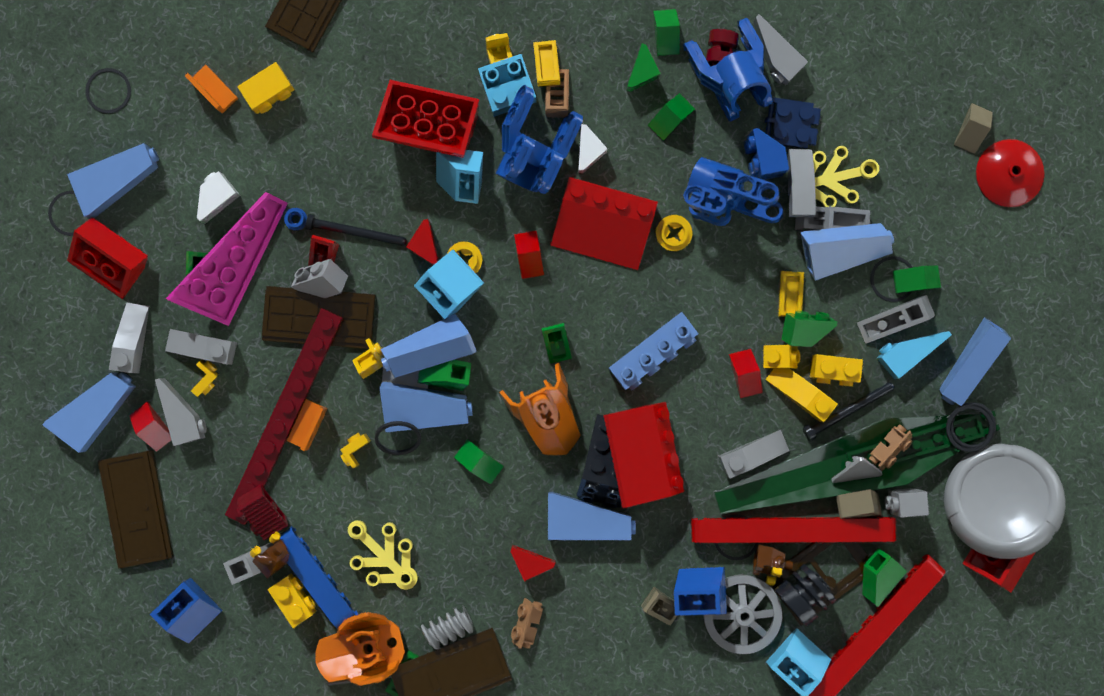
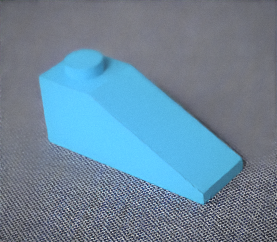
M947 331L894 343L893 345L888 343L879 350L881 354L877 359L894 379H899L952 334Z

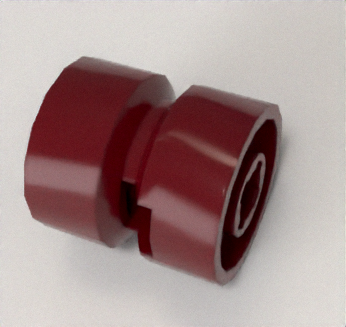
M727 29L710 30L708 45L711 48L707 50L706 60L710 66L718 64L721 59L734 52L733 50L738 46L739 34L737 32Z

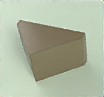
M971 103L954 145L975 154L991 129L993 112Z
M871 489L836 496L840 519L882 517L879 494Z
M653 587L641 607L647 614L671 626L677 617L675 616L674 600Z

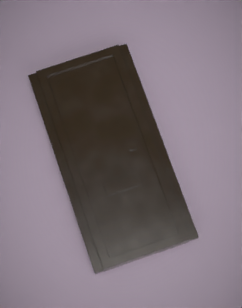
M279 0L265 27L314 53L342 0Z
M266 286L262 340L305 344L321 308L343 317L331 346L369 349L365 340L370 338L372 341L376 295L341 292L328 298H322L294 290L293 288Z
M153 450L99 460L98 464L118 569L173 558Z
M493 627L399 664L397 671L391 675L398 696H474L512 680Z

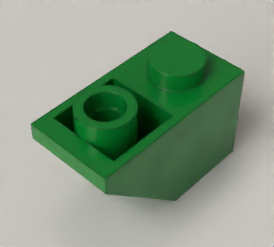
M799 310L795 311V314L786 313L781 340L790 346L812 347L837 326V321L830 318V314L825 312H816V315H809L808 312Z
M451 360L419 370L417 383L462 391L469 385L471 363Z
M878 548L864 564L862 595L878 607L907 571L891 556Z

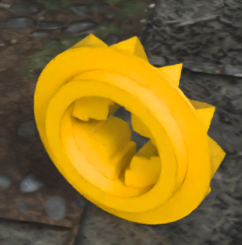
M669 215L663 218L656 229L659 245L669 251L684 249L692 239L690 223L679 215ZM668 225L674 230L682 227L678 233L679 240L675 237L666 239L670 233Z
M465 241L458 242L448 250L447 254L454 250L459 256V251L465 256L473 255L468 260V266L475 273L480 270L482 255L474 244Z

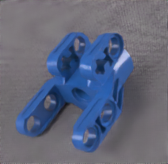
M748 18L737 22L742 36L740 39L747 51L730 53L714 66L710 67L697 42L691 40L683 44L684 51L687 50L690 57L688 59L700 83L715 93L728 121L739 118V111L741 109L736 99L748 88L759 106L764 108L773 104L772 89L764 76V45Z
M523 85L518 90L502 124V151L505 154L495 174L532 192L546 194L558 174L563 159L569 153L581 127L583 116L575 111L569 113L563 119L551 147L520 133V129L534 101V90Z
M701 157L695 164L687 189L684 192V200L689 206L692 216L717 226H724L731 220V210L768 223L779 222L784 214L781 204L777 202L779 191L775 184L744 174L740 169ZM745 181L753 184L749 192L743 188ZM765 189H772L775 192V196L772 199L761 195ZM749 200L758 203V206L754 210H748L745 207V203ZM777 207L779 214L776 217L767 216L768 208ZM693 209L701 211V213H696ZM722 214L726 215L725 217H721L720 220L717 219V216H720Z

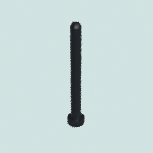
M308 214L307 230H312L314 227L401 246L406 244V238L402 236L316 219L313 214Z
M892 382L886 383L829 416L825 422H819L812 427L809 425L803 427L810 442L815 440V435L893 391L895 388Z

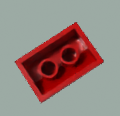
M92 217L74 230L67 261L124 299L144 270L148 255Z
M971 549L963 564L1011 593L1035 553L1020 558L1001 559L990 557Z

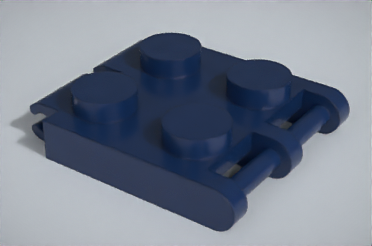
M772 97L773 104L769 105L768 117L765 118V123H767L766 134L770 136L771 124H774L772 138L783 146L807 149L808 145L811 144L815 146L818 129L811 128V125H819L821 109L813 108L814 103ZM774 104H776L775 118H772Z

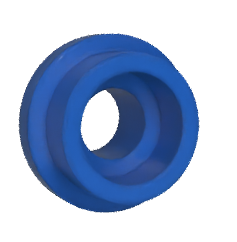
M292 208L286 212L284 221L289 229L299 231L306 226L307 215L302 209ZM295 215H298L300 217L299 223L295 224L293 223L292 218Z

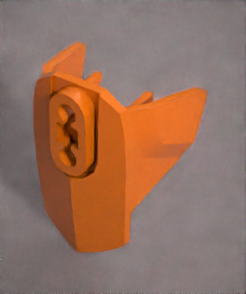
M558 363L555 365L557 378L555 387L547 382V380H544L543 382L546 387L526 397L523 391L519 392V404L514 403L503 390L499 392L511 414L521 421L542 454L566 455L580 437L568 398V384Z
M365 612L345 619L338 627L336 634L319 639L315 657L316 665L321 675L328 682L347 679L351 683L361 686L383 681L396 672L405 655V648L400 628L394 622L388 620L384 615ZM391 638H395L397 641L395 647L388 646ZM369 644L373 647L371 653L367 650Z

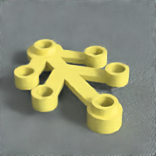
M838 146L834 150V156L822 176L815 177V187L824 185L844 197L848 204H854L859 199L858 192L849 190L839 184L838 181L860 176L865 179H871L878 174L879 165L875 160L869 159L864 161L860 167L834 173L841 161L848 156V149L845 146ZM838 149L844 150L845 155L843 157L837 155ZM817 151L813 154L814 173L819 165L826 161V155L822 151ZM815 155H822V162H817ZM865 166L872 168L871 174L865 172ZM815 188L816 200L820 201L824 207H829L826 204L827 198L833 200L832 207L836 206L837 200L833 195L827 196ZM849 193H853L855 195L854 201H850L848 199Z
M360 520L353 521L348 526L349 536L353 539H360L377 557L363 558L356 555L351 558L350 567L354 570H359L362 567H388L394 573L379 574L376 571H372L366 577L367 584L376 586L378 583H396L399 588L404 590L413 588L417 583L418 575L411 568L412 541L405 538L398 544V548L402 552L400 566L394 560L395 524L389 522L382 527V533L385 536L384 550L367 533V527L364 522ZM354 526L360 527V534L353 532ZM392 526L393 533H386L385 527ZM402 542L409 543L410 547L408 550L402 548ZM354 559H359L361 561V565L359 567H356L353 564ZM370 575H376L377 582H371L369 579ZM402 575H409L410 581L404 582Z

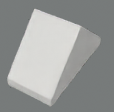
M581 124L578 173H584L607 153L606 146L584 124Z

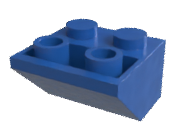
M753 129L747 136V140L744 141L746 154L756 153L751 159V163L748 164L750 176L762 180L782 177L789 170L785 146L760 129Z
M725 567L679 569L674 589L675 616L727 614Z
M189 578L182 582L150 615L166 632L189 644L223 610L192 578Z

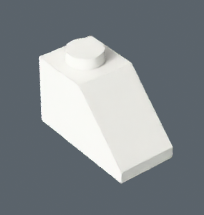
M219 171L209 174L204 179L205 182L200 186L197 219L204 224L240 196L227 178Z

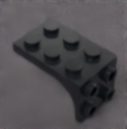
M597 414L576 496L585 502H598L608 508H616L622 505L604 416Z

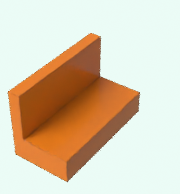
M207 65L202 67L193 77L189 73L185 75L198 91L222 114L238 99Z
M306 399L287 441L301 447L300 450H309L328 408Z

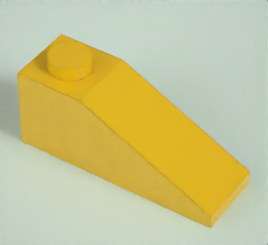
M774 368L765 379L819 422H825L838 405L820 389L789 368Z

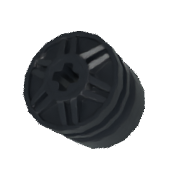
M803 564L799 568L804 573V578L797 572H793L792 574L797 581L795 586L789 581L784 580L774 590L802 623L808 627L819 618L814 610L816 605L827 611L828 607L822 600L826 598L832 605L837 600L833 596L831 588L816 571L814 572Z

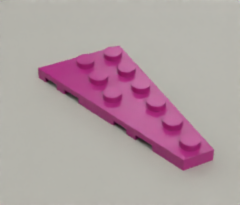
M265 192L166 299L229 326L288 203Z

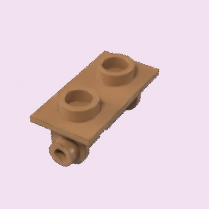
M900 424L897 427L894 426L884 438L890 444L888 447L880 442L870 453L869 460L875 465L879 462L881 471L885 468L889 469L897 460L895 456L901 450L903 452L906 451L913 442L911 440L913 438L911 431L905 434L906 429Z
M524 598L523 604H520L517 612L518 622L511 632L512 643L517 647L530 648L534 644L537 628L530 625L531 623L539 624L543 608H541L542 603L537 601L532 603Z

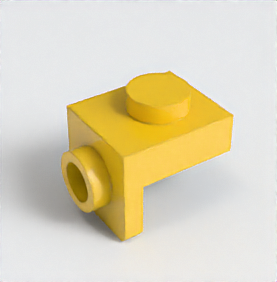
M507 33L495 34L485 38L490 64L512 57Z
M370 338L365 340L369 350L352 360L363 379L383 367L380 360L383 358L382 347L378 342L374 344Z
M764 345L763 368H798L800 352L797 346Z
M200 360L196 365L206 375L191 390L197 397L201 393L206 396L215 386L212 382L219 375L216 373L217 367L208 360L206 362Z
M357 433L347 440L349 444L340 449L343 453L341 458L346 466L349 467L351 465L352 468L359 466L352 453L371 442L367 434L360 435Z

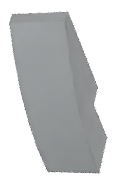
M789 149V217H813L816 215V195L812 150Z
M816 206L815 216L796 217L795 230L810 231L870 224V210Z

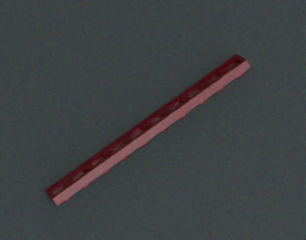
M321 308L225 516L244 525L248 523L247 519H241L237 513V499L260 484L263 488L265 487L343 317Z

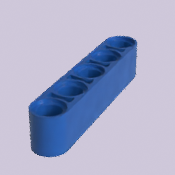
M291 526L280 535V539L285 543L289 552L287 564L331 623L338 629L345 619L359 614L357 611L354 612L350 606V601L343 592H339L335 581L329 574L327 575L322 569L324 566L316 556H312L309 552V546L302 537L299 538L295 533L296 529Z

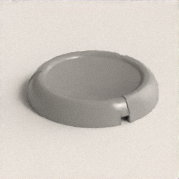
M992 444L978 451L970 452L956 464L946 482L944 508L946 517L952 524L953 531L970 548L990 557L1014 559L1039 551L1052 540L1055 532H1058L1065 514V493L1055 470L1040 455L1018 445Z

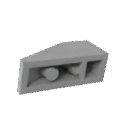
M758 14L753 21V25L764 45V56L768 68L772 72L771 77L778 84L783 83L786 86L805 67L808 61Z
M924 295L857 322L866 344L930 320L935 314L927 295Z
M126 303L112 346L109 370L127 373L140 372L150 306Z
M170 329L165 351L232 365L237 342Z
M165 378L155 379L173 446L205 438L204 433L207 432L205 421L203 419L200 420L199 415Z
M778 430L723 453L718 458L726 477L730 479L788 452L789 448L781 430Z

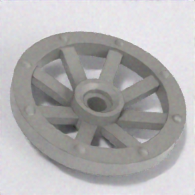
M750 575L725 578L726 589L738 584L739 603L736 604L726 595L727 605L732 609V612L703 615L706 629L711 638L720 647L729 652L750 654L760 651L768 646L779 632L782 622V608L779 598L768 584L757 577ZM745 584H750L760 589L749 604H747ZM767 595L772 604V609L754 611L764 596ZM746 612L748 614L747 618L741 619V614ZM773 617L768 631H765L755 622V619ZM713 619L733 620V622L719 634L715 629ZM740 627V644L725 640ZM748 627H752L762 638L748 644Z

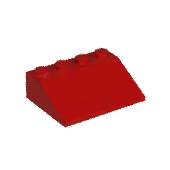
M389 80L372 138L464 158L478 119L479 99Z
M569 177L551 246L638 270L658 202Z
M666 402L644 405L604 415L622 508L663 499L684 492V482L680 473L679 458L676 454L674 434L671 429L670 414Z

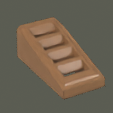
M559 69L560 78H564V82H560V85L546 86V117H567L569 114V69ZM551 87H564V90H551ZM551 96H564V100H551Z

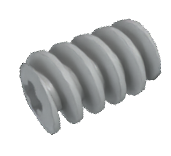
M462 605V613L457 608L454 609V617L448 612L446 613L445 621L440 616L437 617V625L432 620L429 621V629L424 624L421 625L423 634L430 646L438 650L440 642L446 646L448 645V638L453 642L456 641V633L462 638L465 636V630L469 634L473 632V623L464 605Z

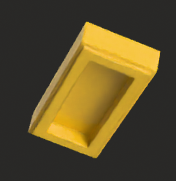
M556 40L533 42L538 87L560 85Z
M781 271L778 317H785L786 313L795 314L797 310L802 311L804 272Z

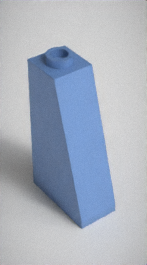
M143 143L67 174L84 217L89 219L97 217L158 168L156 161L159 160L155 149Z
M881 223L801 232L806 266L815 281L893 253L892 243H894V237L891 231H887Z
M454 314L382 348L381 351L384 358L380 360L386 372L391 370L396 378L461 358L477 351L470 333L457 315Z
M985 317L983 318L939 390L943 395L942 399L951 405L957 403L962 406L1010 341L1011 337L1004 329Z
M123 372L120 374L110 373L47 419L42 425L78 453L86 452L136 386L131 383L132 378Z
M391 382L381 383L380 394L385 424L392 421H404L413 424L418 429L468 424L469 416H473L472 403L467 402L466 395ZM392 426L385 430L386 432L412 429L404 426Z
M548 492V540H631V534L636 533V522L631 520V516L555 492Z

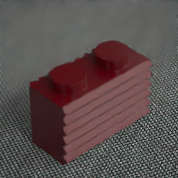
M261 484L237 499V513L241 519H247L250 522L252 532L256 536L260 535L264 541L275 532H279L288 526L286 515Z

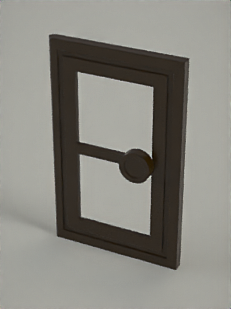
M812 542L788 560L793 562L792 571L783 570L781 577H776V584L774 586L771 585V587L775 589L783 580L797 571L801 565L810 561L822 579L831 588L833 596L837 600L863 580L864 564L869 560V556L858 542H842L859 564V567L836 583L833 577L824 574L813 559L834 542ZM826 598L822 600L826 606L831 604ZM782 600V602L785 604V606L788 608V610L791 612V614H792V615L794 616V618L797 620V622L799 623V625L802 626V625H803L802 621L793 613V611H792V610L786 605V603ZM818 605L814 607L817 614L823 610Z

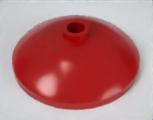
M1014 139L1001 140L989 146L980 156L976 166V180L983 195L991 202L1003 207H1017L1031 201L1040 191L1044 181V166L1039 154L1027 143ZM1013 167L1018 169L1017 175L1012 172Z

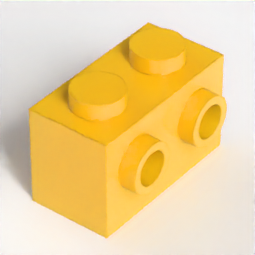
M277 62L237 86L256 114L269 111L272 108V104L278 100H286L292 95L291 92L295 90Z
M819 354L812 355L810 378H817L816 383L830 384L831 380L839 381L841 386L853 387V383H861L863 360Z
M291 573L267 590L292 628H294L316 612V605L309 595L306 596L302 590L303 585L299 578L294 577Z

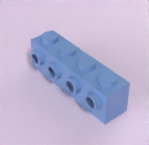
M681 312L608 369L624 390L630 388L632 391L642 383L640 379L648 374L650 377L661 369L658 366L661 362L666 360L668 363L679 354L676 352L682 346L687 349L697 340L694 337L699 333Z

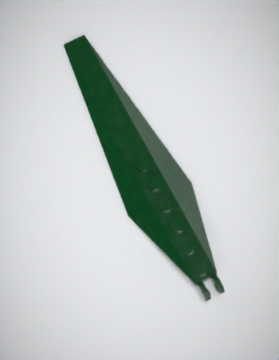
M983 414L956 415L953 426L957 438L963 443L970 445L984 437L985 434H988L989 426L983 428L981 421L986 419ZM950 415L885 418L714 492L720 514L833 497L869 489L878 490L907 485L961 451L951 444L946 434V423ZM899 424L906 429L905 434L911 431L913 437L911 439L913 441L906 451L903 452L901 450L895 456L897 458L896 462L889 469L885 468L881 476L832 483V478L846 468V461L854 462L853 456L863 457L872 463L869 460L870 453L880 442L887 447L890 445L884 438L894 426L897 427ZM999 424L996 425V431L1000 430ZM878 462L876 465L873 464L875 467H877V468L880 470V468H879V464H880V463H879V462Z

